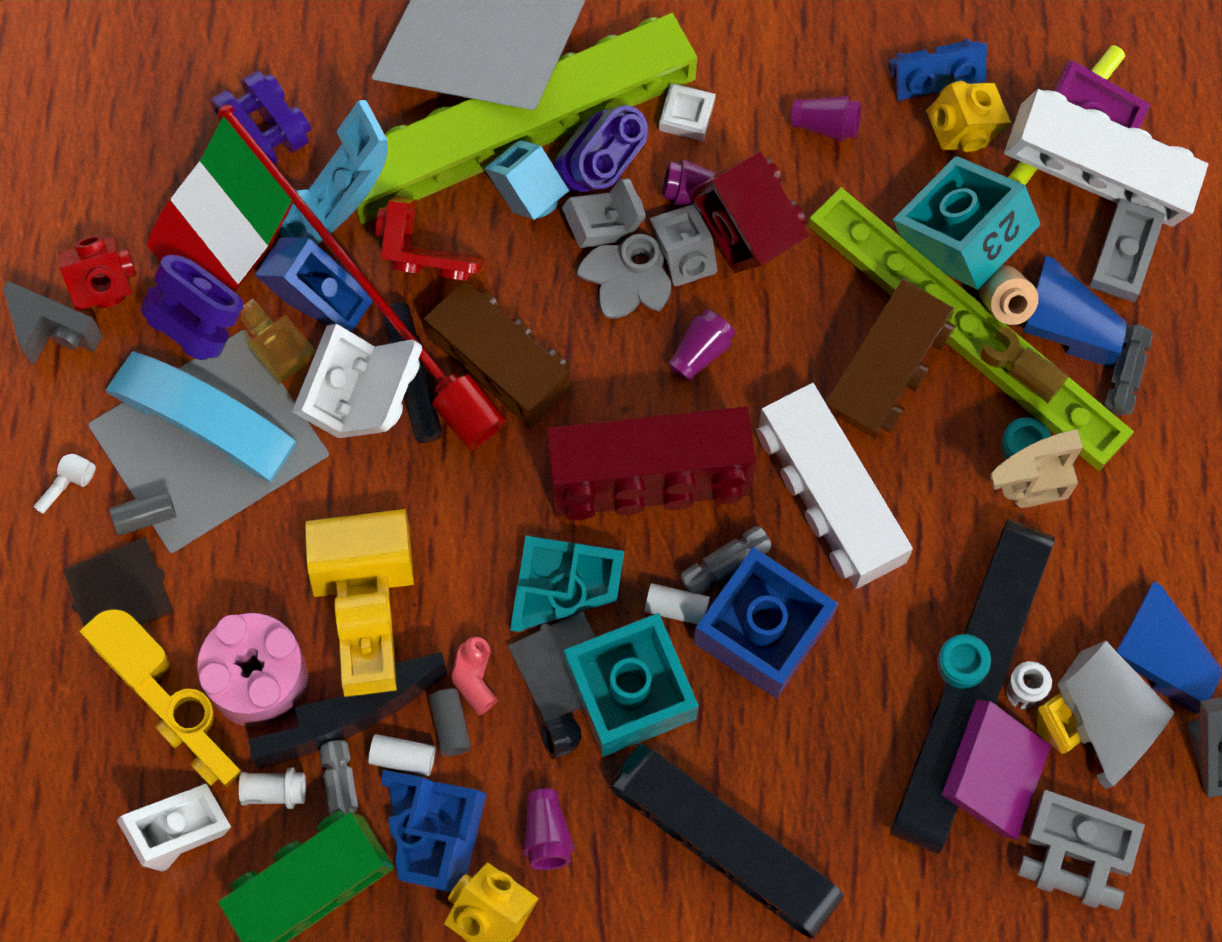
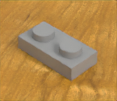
M1120 199L1115 208L1089 287L1135 303L1140 294L1165 213Z

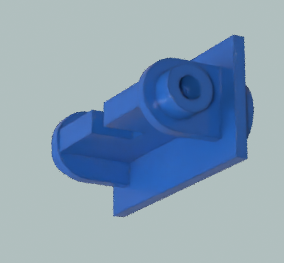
M966 38L958 43L935 47V53L929 54L927 50L908 54L897 53L895 59L888 60L889 74L891 78H896L897 101L941 92L947 85L958 81H964L966 84L985 82L986 42H971Z

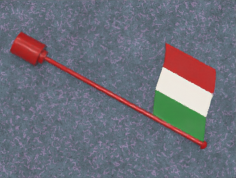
M231 105L221 106L218 110L220 123L203 156L165 205L150 233L146 245L161 262L162 258L168 255L187 258L198 264L233 292H236L271 247L294 203L405 341L414 340L418 342L234 116L235 108ZM422 347L419 359L439 382L434 389V393L437 396L432 406L469 451L482 446L504 427L507 419L470 374L459 377L457 373H454L447 377Z

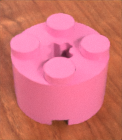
M257 613L226 616L209 633L199 652L198 676L200 684L217 709L234 723L247 727H263L272 724L273 721L294 711L305 695L308 686V669L305 657L292 632L273 617ZM256 663H260L263 670L253 671L250 678H247L244 673L246 669L253 668Z

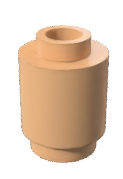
M1002 265L978 289V295L983 305L1000 322L1008 325H1016L1028 320L1034 314L1038 305L1036 288L1012 266Z

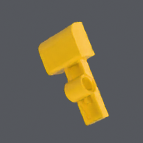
M406 509L306 521L307 568L314 597L337 594L335 598V614L340 641L341 677L344 696L396 691L389 588L414 585L410 529Z
M107 610L98 614L79 631L87 643L161 719L154 726L158 732L175 749L183 742L196 755V758L190 765L210 786L219 780L227 788L241 774V770L206 735L214 721V711L208 697L196 689H183L169 696L157 683L168 673L170 663L162 647L131 615L121 610ZM186 701H196L205 710L202 722L193 728L181 727L175 720L177 708Z

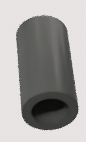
M167 489L109 508L114 527L119 536L177 517Z
M458 689L440 690L429 695L428 698L442 756H455L470 751L472 747Z

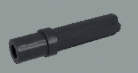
M407 303L389 305L422 345L420 336L417 335L409 305ZM381 312L389 341L388 344L405 341ZM418 358L420 362L419 370L414 379L408 384L404 397L416 441L418 443H428L441 438L442 428L438 413L432 406L434 399L425 365Z

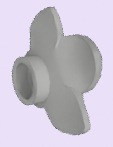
M645 234L633 235L625 239L620 246L601 245L584 258L577 272L578 277L601 285L600 306L604 316L608 319L627 316L640 303L651 310L659 312L665 306L671 294V280L662 269L664 254L658 241ZM641 254L645 255L649 261L646 264H635L632 258Z

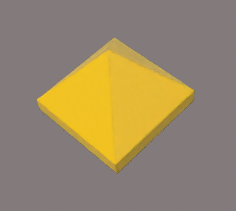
M1059 692L1038 707L1037 734L1061 754H1064L1079 744L1081 738L1076 729L1075 714L1066 706L1063 696Z

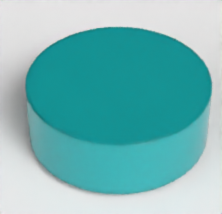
M1033 418L1014 420L1007 426L1001 438L1000 446L1004 458L1007 460L1022 449L1051 437L1050 431L1042 422Z
M967 634L956 635L947 640L937 658V667L941 677L951 686L961 689L972 688L982 682L991 666V655L987 646L977 637Z

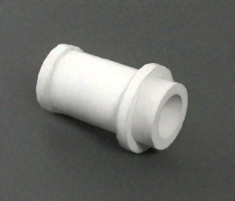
M1037 662L1021 663L1014 669L1010 683L1007 686L1006 696L1008 701L1014 707H1016L1019 701L1022 702L1020 709L1031 708L1037 701L1045 698L1051 690L1052 679L1050 673ZM1026 679H1029V687H1027L1024 683Z
M287 768L286 773L241 772L239 800L241 805L286 804L287 809H294L295 804H304L305 773H296L295 768Z

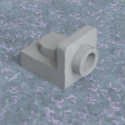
M694 204L650 218L652 233L667 260L669 276L674 286L692 282L717 272L713 238Z

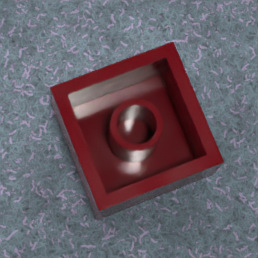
M761 151L733 163L687 191L734 274L762 266L809 237L804 227L806 225V218L802 209L794 200L789 201L780 185L782 177L779 169L770 158H764Z

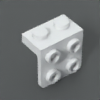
M338 324L326 326L292 412L337 438L388 431L397 423L402 414L403 405L401 402L408 384L414 379L419 370L420 362L418 358L422 345L414 340H406L374 347Z

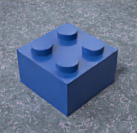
M753 547L696 626L693 643L775 699H778L832 621L838 603Z

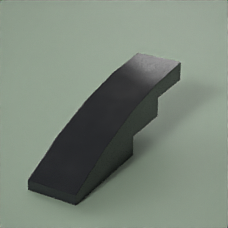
M440 652L395 663L396 691L348 697L341 696L295 707L299 724L298 728L248 739L252 760L259 770L310 755L319 751L323 743L344 740L366 730L408 705L446 676L448 673L443 653Z

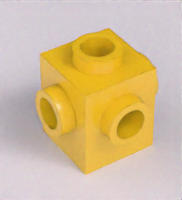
M964 81L951 83L941 90L940 96L926 110L942 150L963 149L964 152H973L986 148L1011 124L995 83L966 84Z
M487 862L473 878L465 874L455 885L448 897V900L454 906L444 924L467 942H512L520 933L539 898L516 883L508 874L499 871Z

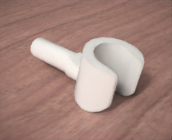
M76 454L63 456L57 468L58 476L34 505V508L44 514L70 482L81 487L86 486L93 477L96 466L89 460Z

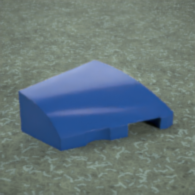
M1045 256L1035 287L1038 293V305L1034 314L1026 321L1023 332L1067 345L1066 354L1112 368L1121 354L1127 322L1054 258Z
M1154 581L1130 621L1131 624L1118 645L1116 652L1137 673L1155 682L1152 689L1193 713L1198 714L1200 712V701L1211 699L1221 678L1222 668L1162 585Z
M383 770L381 777L382 786L389 788L393 816L388 818L390 833L396 839L398 845L395 856L398 879L403 882L451 893L462 876L468 874L487 794L475 789L434 782L424 777Z

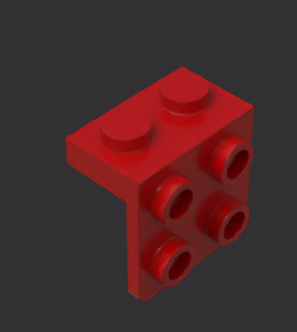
M397 196L388 200V206L385 205L384 208H379L375 235L376 237L383 238L380 259L392 261L391 269L420 273L421 269L429 266L440 268V277L467 281L468 277L472 276V273H479L483 268V257L411 246L417 199Z

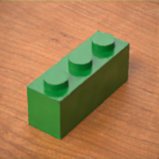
M343 811L330 815L316 826L318 834L303 844L300 841H295L286 845L273 855L272 859L275 863L259 874L255 870L248 872L229 885L228 888L231 893L218 901L241 942H289L395 869L363 816L353 812L345 815Z

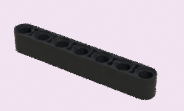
M1007 519L963 633L977 637L987 646L991 655L989 672L982 682L972 688H956L945 682L889 835L935 854H940L958 809L957 805L942 796L944 787L976 700L991 701L993 704H996L1051 553L1055 536Z

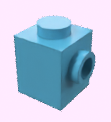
M518 140L484 168L511 211L532 220L551 213L557 207V201L569 191L540 145Z

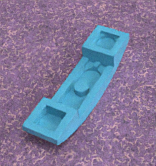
M366 100L356 103L336 131L342 145L310 189L295 190L330 234L366 198L379 178L387 157V138ZM293 203L279 230L282 237L310 238L316 245L319 244L323 239Z
M134 351L131 352L106 389L107 394L148 416L151 412L227 454L229 461L270 484L297 444L296 440L274 424L216 388L171 365Z

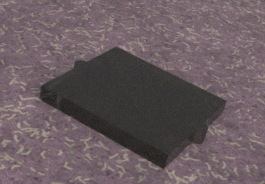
M146 537L63 570L75 601L72 603L71 608L80 615L83 626H86L94 617L107 610L124 611L131 615L140 625L174 613L163 583L166 574L163 569L157 567Z

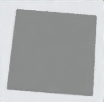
M410 0L372 75V79L535 110L585 0Z
M242 330L230 337L219 357L206 360L194 359L180 367L179 370L230 396L296 440V446L271 484L229 461L227 454L153 413L150 412L147 416L124 402L91 421L88 425L135 499L166 489L169 491L177 517L154 524L153 527L170 553L183 548L329 456L328 450L309 422L292 412L295 405L294 400L246 330Z

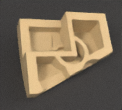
M1078 429L1045 438L1012 455L991 473L990 479L993 489L1002 488L1004 496L1009 500H1014L1015 504L1020 508L1069 499L1078 484L1073 463L1083 449Z

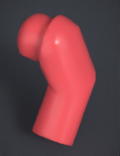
M475 636L459 646L455 656L451 680L477 715L480 716L490 710L497 703L498 699L483 681L488 657L491 653L490 646L485 639Z

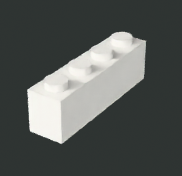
M1037 89L1020 105L1004 152L1009 157L1117 204L1120 199L1165 213L1163 224L1170 227L1175 226L1193 214L1209 164L1195 158L1193 153L1185 148L1165 145L1152 139V136L1142 129L1127 128L1111 121L1108 115L1101 111L1081 108L1068 102L1066 97L1058 92Z
M814 383L762 408L759 428L756 429L759 441L764 450L769 455L775 453L782 464L783 469L780 472L789 492L793 496L799 494L808 509L805 511V517L813 533L817 537L824 536L833 551L829 553L830 560L837 574L843 580L849 578L856 590L906 564L913 547Z

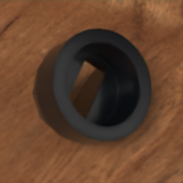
M555 715L543 719L539 723L544 747L552 759L568 755L578 747L581 741V728L571 717Z

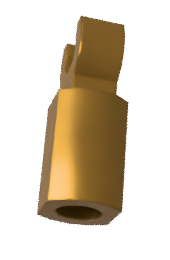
M1001 326L995 338L1003 343L1007 350L998 352L986 344L980 354L981 358L990 366L996 368L1005 367L1009 370V376L1046 403H1050L1068 379V375L1030 347L1024 349L1019 345V339L1015 332Z

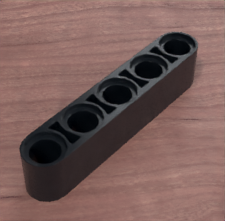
M638 744L608 784L609 788L625 803L796 931L810 939H815L844 898L841 890L831 881L644 744Z

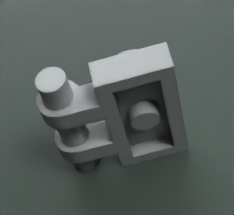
M1044 790L1040 795L1027 842L1046 848L1045 856L1042 862L1023 856L1017 875L1035 881V887L1052 892L1053 888L1080 897V903L1097 908L1100 904L1118 911L1123 901L1124 891L1106 885L1110 871L1125 877L1132 873L1145 824ZM1064 855L1091 864L1088 877L1086 878L1060 869Z

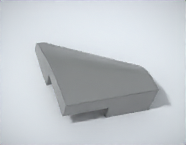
M1107 641L1082 650L1058 683L1066 706L1075 714L1076 729L1082 743L1091 741L1104 770L1103 773L1096 776L1099 783L1105 789L1114 786L1136 764L1175 713Z

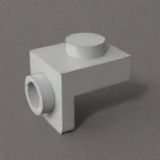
M629 178L619 179L609 193L570 197L562 207L579 248L623 242L631 237L646 217L643 203Z

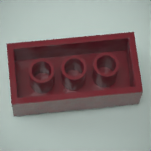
M748 406L547 428L555 517L566 515V518L569 520H585L595 516V512L615 510V513L619 515H632L642 512L645 509L644 507L664 505L669 510H679L692 506L694 501L713 500L715 504L724 505L739 502L743 499V496H750L756 459Z

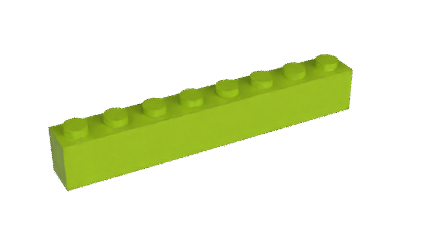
M673 13L661 18L652 17L644 20L635 29L624 34L606 36L599 40L595 46L577 54L567 53L560 56L535 110L470 98L451 108H438L431 112L427 118L409 126H396L385 134L388 150L380 176L366 198L354 212L362 225L376 219L379 208H384L385 205L388 206V200L401 196L419 200L486 171L484 168L518 140L542 147L576 132L583 121L594 112L625 105L634 107L668 92L671 83L682 86L696 80L697 55Z

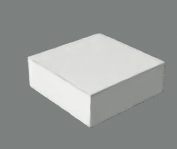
M671 83L659 122V131L704 141L716 94Z

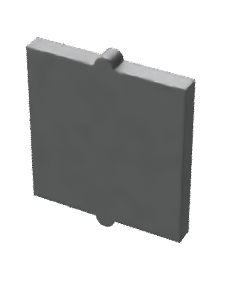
M583 611L551 626L544 623L541 625L540 631L508 645V649L543 719L555 715L566 716L577 710L583 712L564 665L565 649L595 638Z

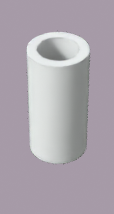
M651 583L644 612L650 614L659 613L663 617L698 625L707 612L710 597Z
M375 734L370 747L368 763L430 776L435 759L436 746Z

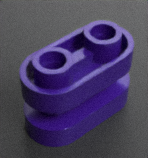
M256 70L243 78L241 85L246 94L237 100L228 90H224L210 99L211 107L217 118L218 110L221 106L231 105L235 108L234 116L274 165L278 162L273 148L282 143L289 152L294 153L309 143L306 133L311 131V127L306 117L298 107L295 106L290 109L283 100L285 94L272 74L264 76L260 71ZM255 110L270 127L263 133L248 116Z
M625 105L594 112L583 121L559 152L554 162V167L568 188V192L580 193L608 188L619 179L647 140L648 124L644 115L637 108Z
M176 255L163 257L154 276L158 286L151 287L147 291L141 305L143 316L152 328L164 332L181 345L183 351L192 358L206 360L219 357L229 339V333L225 327H232L236 324L243 309L242 299L195 262Z

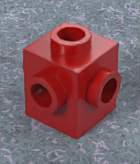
M101 235L86 237L75 243V248L59 252V269L76 311L95 305L98 308H109L121 303L125 299L124 296L132 294L130 278L137 276L136 269L128 248L119 250L114 236L105 239Z

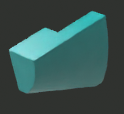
M526 536L510 631L520 632L533 626L617 601L624 551Z

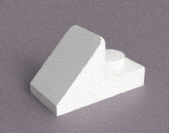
M207 784L124 814L117 820L141 865L161 872L167 870L181 853L223 837L231 828Z

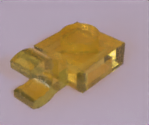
M254 299L243 305L240 321L255 337L247 343L248 349L278 385L313 360L316 350L286 315L273 323Z

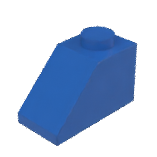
M280 237L255 274L260 281L288 305L327 326L338 324L351 333L372 303V299L359 283L310 238Z

